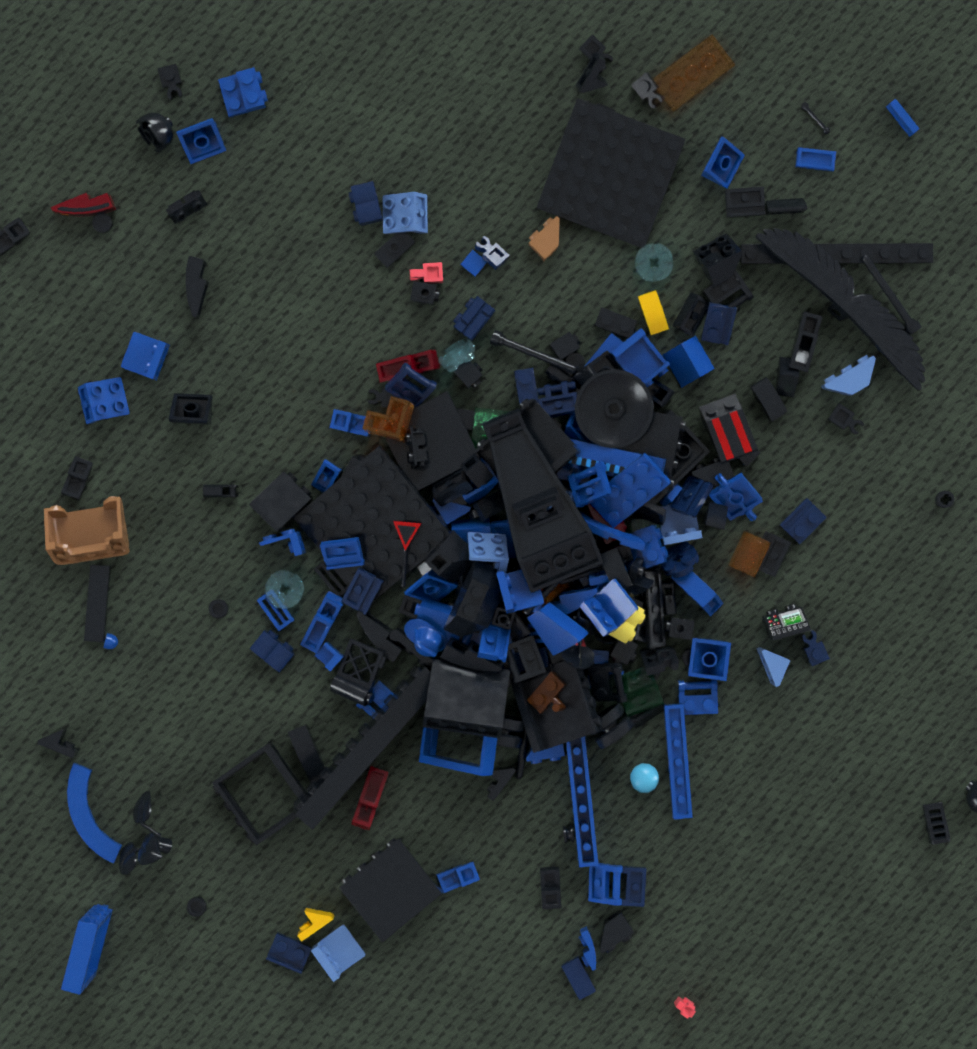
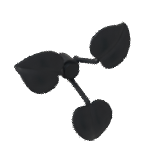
M582 609L578 611L577 617L573 616L572 620L585 630L590 629V633L595 635L598 641L611 644L618 640L609 634L603 637ZM581 640L578 646L573 645L562 651V657L570 666L584 670L593 664L594 652L589 647H581Z
M149 790L137 800L133 810V819L135 823L139 824L141 822V826L151 833L145 836L142 847L135 848L134 843L129 842L122 848L119 857V870L124 875L129 874L134 869L137 861L136 853L138 851L139 863L141 865H149L161 859V853L168 854L172 848L171 839L161 837V833L156 832L145 823L151 814V795Z

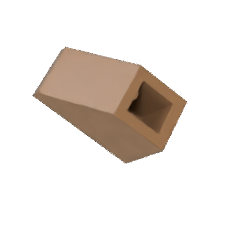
M558 216L554 219L550 217L543 224L544 228L540 232L536 230L529 237L531 240L529 246L543 261L551 256L559 247L560 218Z

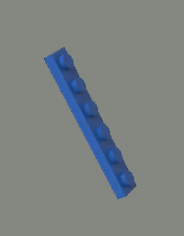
M684 704L663 705L672 818L674 820L693 818Z

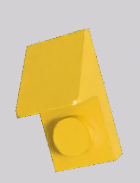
M306 908L304 912L312 923L307 921L300 926L297 936L302 942L334 919V914Z

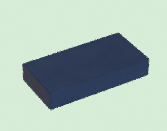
M578 956L561 965L579 1000L596 992Z

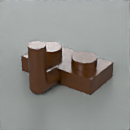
M550 672L527 701L540 714L544 713L551 703L554 704L552 706L554 712L564 711L566 705L557 696L567 684L555 672Z

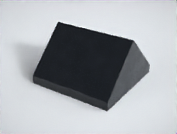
M174 393L169 422L211 425L213 395Z

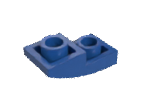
M586 926L580 929V941L584 947L588 946L582 950L584 956L581 958L585 966H590L593 971L596 969V954L592 937Z

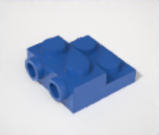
M254 67L236 72L235 75L218 79L229 118L266 108L267 95L265 90L261 91L259 84L263 83L260 71L256 72Z
M651 525L630 533L639 536L645 543V547L641 551L630 548L634 560L636 557L644 559L642 567L648 569L667 562L668 551L665 546H662L660 539H663L660 528H657L656 525ZM633 561L627 562L629 571Z

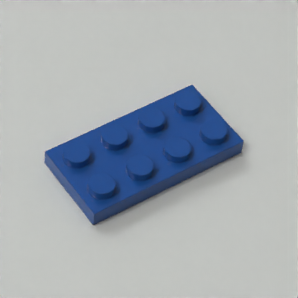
M643 453L609 481L611 495L590 504L614 528L671 483V480L646 453Z

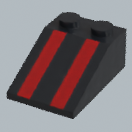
M736 394L699 407L701 420L721 464L758 451Z

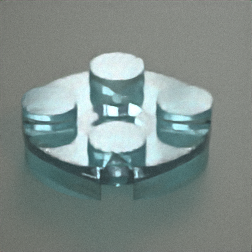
M662 244L643 246L635 258L636 272L642 279L655 283L664 280L673 269V257L670 250ZM657 258L659 266L657 268L655 266L650 267L649 259L654 260Z
M467 339L468 342L466 343L464 340H460L445 350L447 354L444 357L442 355L439 357V363L443 369L453 372L460 364L470 362L475 357L473 354L475 346L470 339Z
M280 570L272 574L265 586L266 598L275 608L289 609L299 603L304 593V585L301 578L288 570ZM283 584L290 589L287 591V595L280 592L281 585Z

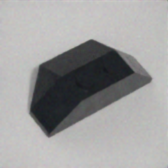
M473 561L443 630L463 637L489 627L502 598L497 575L492 565L483 561Z

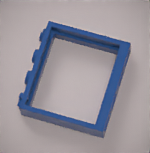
M423 727L419 762L479 776L493 775L497 738L483 737L480 764L436 755L439 730Z
M94 905L78 921L61 990L80 995L96 976L113 909L108 908V905Z

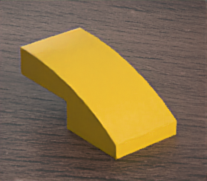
M656 290L637 296L650 335L668 330L669 327Z

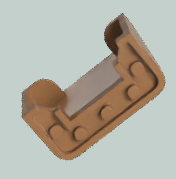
M108 497L103 501V507L66 512L64 508L58 505L44 509L45 546L47 553L55 564H73L123 556L130 552L123 503L120 497Z

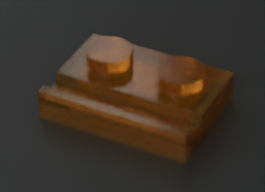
M744 531L728 566L755 578L770 546V542Z

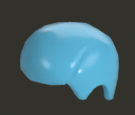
M647 763L635 766L630 774L632 787L640 793H649L655 790L659 783V774L656 768Z

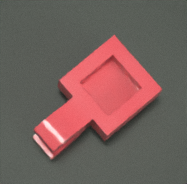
M442 262L423 263V269H411L410 281L424 279V283L427 284L443 283Z
M678 996L674 1002L676 1008L681 1010L680 1014L685 1018H692L696 1013L694 1003L686 997L682 999Z

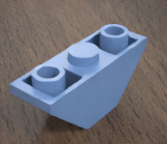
M863 356L857 360L858 364L854 367L848 365L841 369L842 374L835 377L833 374L824 380L825 384L821 387L824 390L847 396L862 390L870 383L876 360L875 356Z

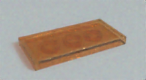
M712 34L654 77L653 80L659 86L657 91L664 97L665 102L674 112L733 68L735 64Z

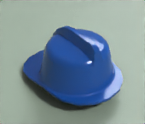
M411 619L406 623L404 632L408 639L414 643L415 649L420 655L435 657L438 652L446 647L447 640L445 636L426 621Z

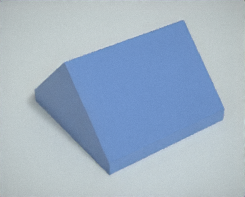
M761 647L756 648L770 683L775 687L780 686L790 660Z

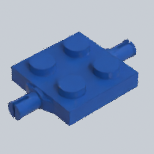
M721 473L716 475L715 480L720 485L711 490L709 496L715 503L728 506V519L731 521L745 514L750 521L755 520L757 516L752 509L762 503L763 500L745 476L740 473L726 480Z

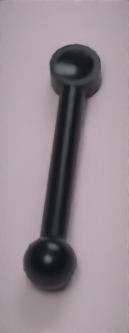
M802 103L801 109L809 113L823 129L824 134H829L830 128L826 127L809 109L808 103Z

